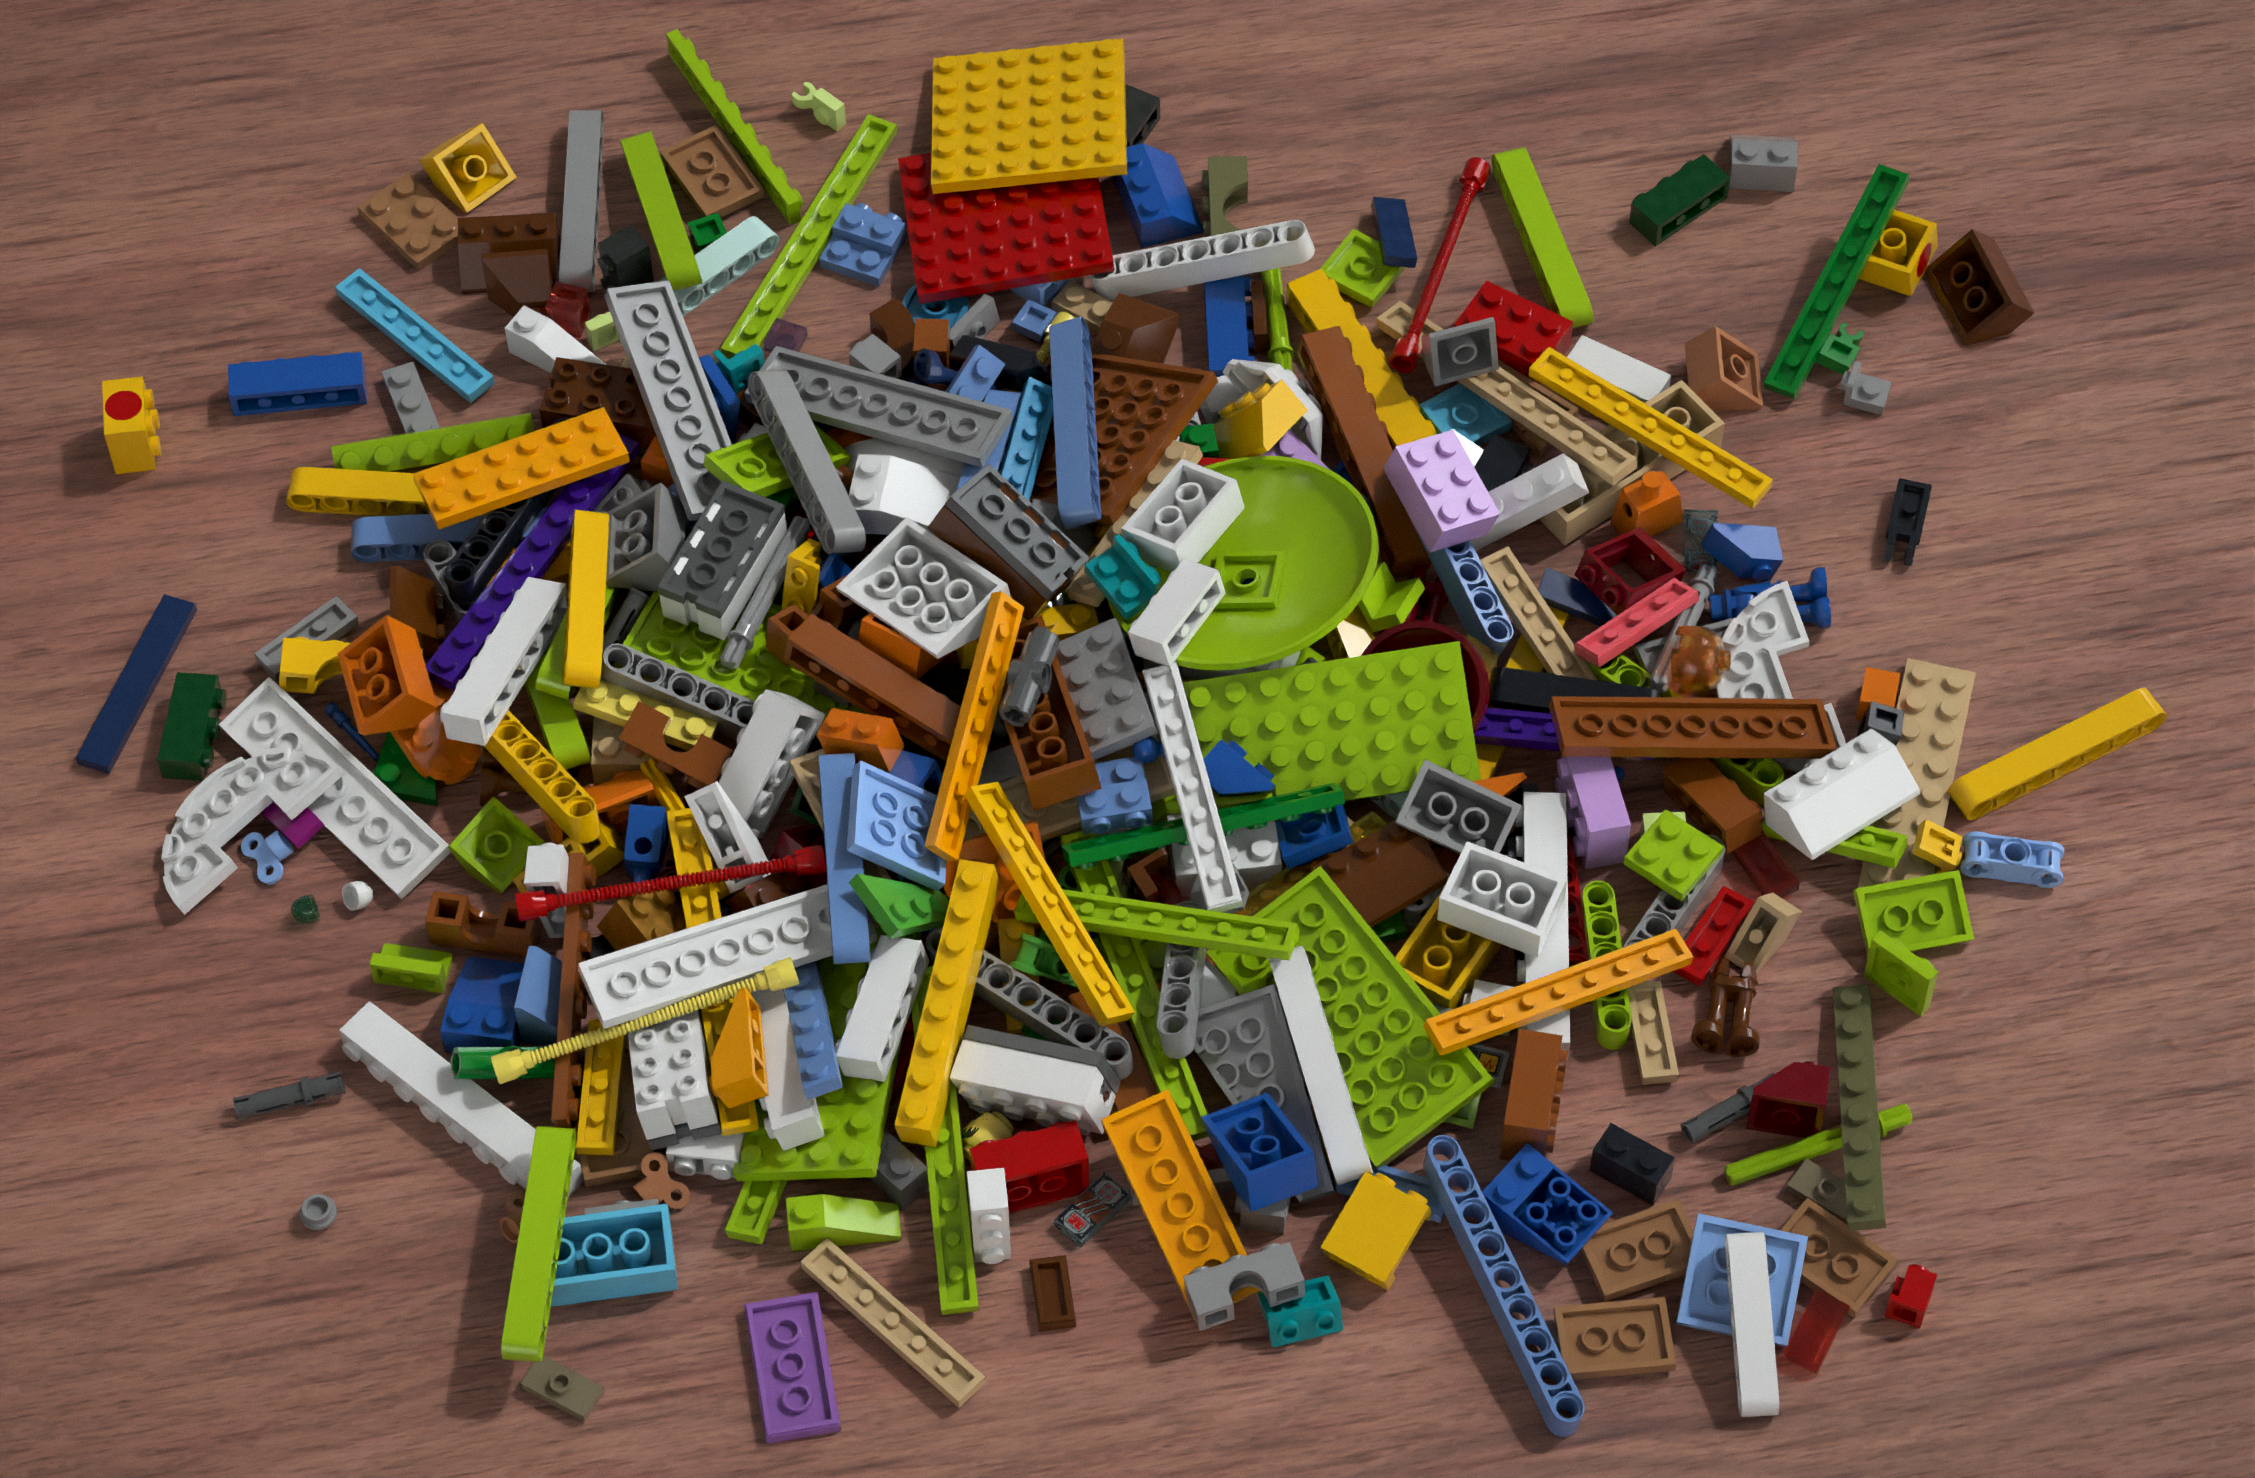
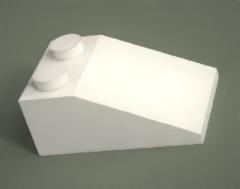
M858 454L849 498L863 524L865 534L889 535L908 517L935 535L927 527L945 505L949 497L957 491L961 477L892 455Z

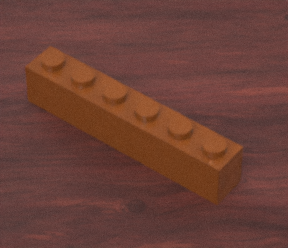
M812 613L791 634L787 640L783 661L866 713L892 718L901 735L944 762H947L961 709L959 705Z

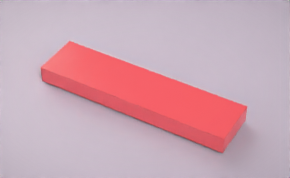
M1676 578L1671 579L1575 643V654L1595 666L1601 667L1698 602V591Z

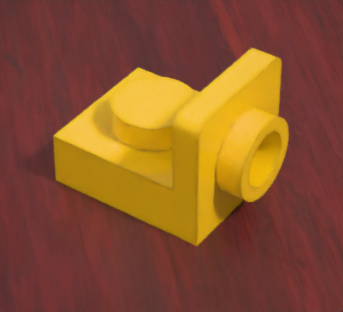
M1925 819L1918 826L1912 854L1936 865L1934 874L1953 871L1961 861L1962 852L1959 850L1962 836Z

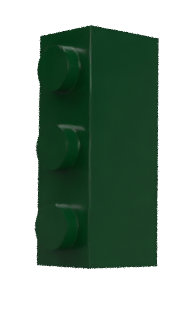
M1705 154L1694 161L1690 160L1678 172L1670 177H1664L1654 188L1646 193H1640L1634 198L1631 203L1629 223L1656 247L1728 197L1730 176Z
M177 672L157 757L163 778L203 781L207 768L212 767L214 760L212 743L213 739H218L220 734V719L218 715L220 710L225 709L227 701L226 689L221 688L218 675Z

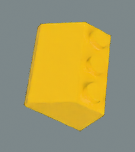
M1282 379L1272 385L1265 382L1253 393L1248 391L1236 402L1234 400L1230 401L1219 410L1218 414L1221 417L1213 424L1219 449V458L1236 459L1260 456L1268 452L1308 411L1307 408Z

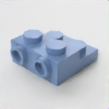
M846 203L832 226L833 236L819 258L820 267L879 287L906 241L905 223L902 222L899 216L893 213H886L885 216L874 213L864 203H857L855 206Z
M1135 757L1095 763L1102 789L1077 797L1083 834H1104L1110 830L1125 827L1136 829L1145 824L1153 823L1152 806L1143 762Z

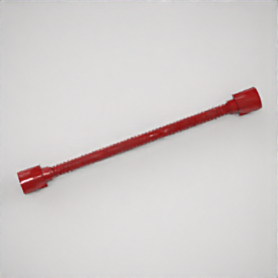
M1473 157L1468 159L1459 181L1462 182V193L1407 334L1404 335L1403 339H1397L1389 359L1391 367L1398 372H1412L1422 350L1418 345L1419 337L1473 197L1477 194V191H1483L1491 171L1489 163L1482 158Z
M821 844L794 850L793 855H787L782 860L779 858L778 860L764 861V863L761 861L759 864L758 862H755V864L751 863L750 865L746 864V866L742 864L741 867L740 865H737V867L732 866V868L729 866L728 869L724 867L723 870L719 868L718 870L714 869V871L711 869L709 872L708 870H705V872L700 871V873L696 872V874L692 872L691 875L690 873H687V875L682 874V876L679 874L677 877L674 875L673 878L669 876L668 878L664 877V879L661 877L659 880L658 878H655V880L650 879V881L646 880L645 882L642 880L641 883L637 881L636 884L635 882H632V884L627 883V885L623 883V885L618 884V886H609V888L605 886L604 889L603 887H600V889L595 888V890L592 888L591 891L589 889H586V891L582 890L581 892L577 891V893L573 891L572 894L568 892V894L563 893V895L559 894L558 896L553 893L544 894V890L515 893V901L519 922L546 917L548 916L547 912L556 911V908L558 909L559 906L563 908L564 906L568 907V905L573 906V904L576 906L577 903L582 905V903H591V901L595 903L596 900L597 902H600V900L605 901V899L609 900L610 898L613 900L614 897L616 899L619 897L623 898V896L628 897V895L632 897V894L634 896H637V894L641 895L642 893L645 895L646 892L650 894L651 892L655 893V891L660 892V890L663 892L664 890L678 889V887L682 889L683 886L684 888H687V886L692 887V885L695 887L696 884L700 886L701 883L705 885L706 883L710 884V882L713 884L715 881L716 883H719V881L723 882L724 880L728 881V879L732 881L733 878L737 880V878L742 879V877L750 878L751 875L755 877L756 875L760 876V874L763 876L765 873L766 875H769V873L773 874L774 872L778 873V871L782 873L783 870L787 873L796 872L797 876L826 873V863Z

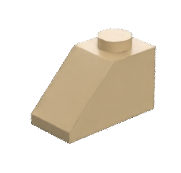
M1773 892L1758 897L1724 957L1730 959L1731 962L1742 969L1744 961L1753 963L1757 974L1785 942L1802 911Z

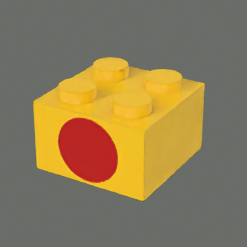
M1894 210L1859 279L1912 296L1938 247L1937 223Z
M143 376L102 381L104 436L115 474L156 470V456H161V445L159 436H155V429H160L158 410L154 409L152 389H146Z

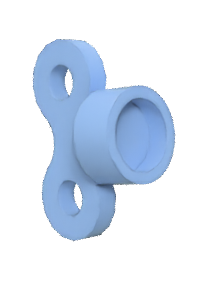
M275 830L266 838L257 832L250 833L245 836L241 843L242 853L248 858L257 861V876L263 883L272 885L282 878L284 868L280 861L293 853L294 849L279 830ZM254 842H258L257 847L251 850V845ZM273 867V873L267 876L268 869Z

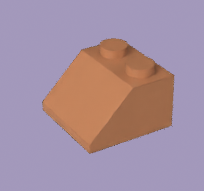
M1717 326L1710 328L1685 343L1688 387L1711 410H1759L1763 407L1757 352Z

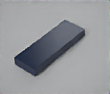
M1373 197L1371 209L1383 265L1415 268L1418 258L1405 199Z
M1546 567L1538 591L1548 606L1598 626L1604 625L1617 616L1580 580Z

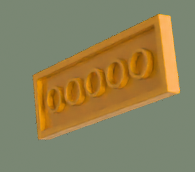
M602 407L414 473L413 478L439 530L629 463L630 460L626 447L605 408Z
M1167 1089L1102 1118L1101 1124L1195 1321L1185 1294L1183 1276L1189 1275L1196 1268L1204 1266L1211 1268L1223 1264L1230 1257L1236 1255L1247 1256L1177 1106ZM1254 1287L1241 1288L1233 1294V1304L1261 1291Z

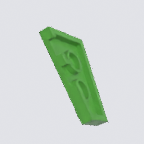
M858 873L848 882L890 939L932 930L944 925L949 899L940 893L939 890L935 891L926 886Z

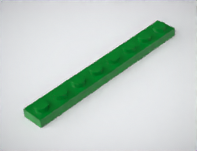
M1878 164L1764 381L1765 389L1794 400L1796 399L1910 181L1909 174Z
M1330 783L1217 809L1224 836L1226 837L1233 834L1234 829L1246 827L1247 829L1254 830L1266 827L1268 821L1281 819L1283 822L1295 821L1302 817L1301 814L1312 811L1316 814L1329 813L1335 810V806L1345 804L1343 790L1335 783ZM1178 818L1061 845L1063 858L1070 867L1075 866L1076 869H1087L1094 867L1096 861L1104 859L1122 861L1130 858V853L1143 850L1144 853H1154L1161 848H1165V845L1173 843L1189 845L1183 819Z

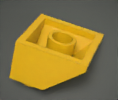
M479 123L443 142L419 159L435 187L464 213H468L517 178L483 123Z

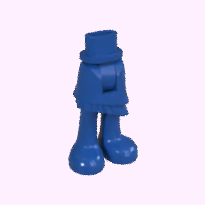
M1817 567L1812 570L1808 582L1789 587L1795 602H1810L1808 605H1797L1802 622H1810L1817 627L1828 629L1831 627V607L1829 597H1827L1825 567ZM1781 579L1772 585L1770 580L1763 583L1740 586L1731 589V591L1725 589L1724 594L1709 595L1711 621L1736 618L1749 605L1751 599L1770 587L1781 583Z

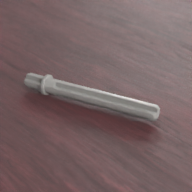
M801 516L793 518L735 630H731L727 636L729 641L720 657L722 666L731 670L737 669L746 651L753 648V638L785 579L787 557L804 543L811 529L809 519Z
M1701 565L1695 578L1689 581L1688 586L1698 591L1699 601L1678 614L1649 679V687L1651 689L1658 690L1661 693L1667 691L1707 600H1709V595L1714 594V583L1717 579V568L1714 565Z

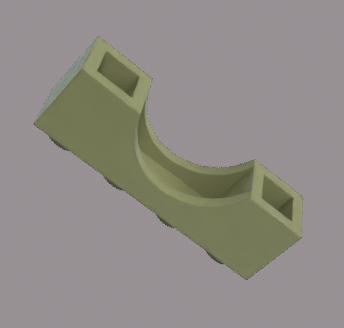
M1247 156L1208 157V170H1202L1201 172L1202 190H1208V196H1202L1203 215H1209V221H1203L1204 237L1239 231L1240 229L1233 226L1227 220L1226 215L1236 206L1248 202ZM1246 274L1244 277H1250L1251 279V274Z

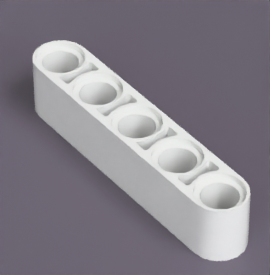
M1764 1232L1725 1234V1255L1740 1417L1779 1415V1391Z

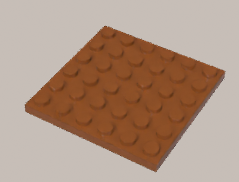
M1092 352L1101 519L1095 522L1113 525L1118 521L1129 506L1132 497L1137 495L1146 482L1148 474L1154 470L1164 455L1166 448L1170 446L1173 440L1178 438L1218 383L1213 371ZM1050 355L1044 365L1052 381ZM1054 415L1051 419L1029 500L1031 503L1033 499L1058 505Z

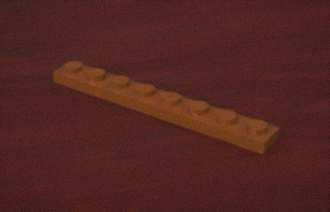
M584 852L569 853L567 894L568 892L572 894L573 891L577 893V891L590 890V887H594L596 884L594 865H590ZM592 901L591 903H582V905L577 903L576 906L573 904V906L568 905L566 907L557 1042L560 1041L561 1043L562 1040L566 1041L568 1038L571 1040V1037L575 1038L577 1035L579 1037L580 1034L584 1035V1032L581 1031V1020L587 1017V1001L583 997L585 985L579 973L578 963L586 960V952H590L592 947L591 933L587 931L588 920L593 919L594 916ZM583 1047L581 1050L578 1048L577 1051L573 1050L572 1053L569 1051L568 1054L564 1053L563 1056L560 1054V1057H555L551 1121L555 1127L574 1128L575 1120H579L580 1101L576 1098L577 1086H581L583 1082L582 1066L579 1064V1053L585 1050Z

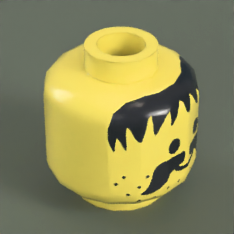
M997 1111L992 1113L980 1112L961 1131L964 1157L970 1162L969 1148L975 1147L980 1142L986 1140L998 1141L1012 1137L1014 1132L1012 1124Z

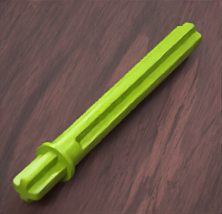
M1277 268L1261 271L1262 281L1265 285L1266 317L1270 342L1268 359L1272 363L1280 364L1284 370L1289 369L1293 372L1292 359L1294 357V350L1290 347L1281 270Z
M1900 1104L1879 1112L1881 1138L1886 1137L1889 1131L1911 1124L1913 1117L1907 1104ZM1841 1125L1728 1164L1724 1167L1725 1178L1729 1185L1734 1186L1803 1162L1806 1158L1812 1159L1843 1148Z

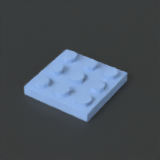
M860 760L852 770L847 851L938 891L945 885L947 861L924 847L937 795Z
M1698 1213L1676 1324L1732 1336L1725 1234L1764 1232L1774 1344L1786 1348L1789 1342L1808 1236Z

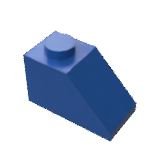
M1713 522L1701 541L1704 550L1739 578H1750L1758 581L1771 580L1783 562L1776 527Z

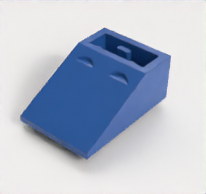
M1528 1143L1523 1146L1482 1191L1502 1233L1565 1265L1576 1256L1613 1214L1611 1210Z

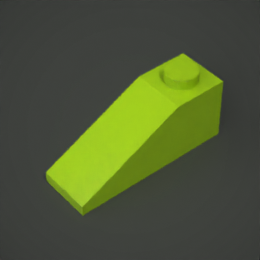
M825 1194L786 1198L791 1251L815 1249L826 1238L837 1247L902 1240L898 1204Z

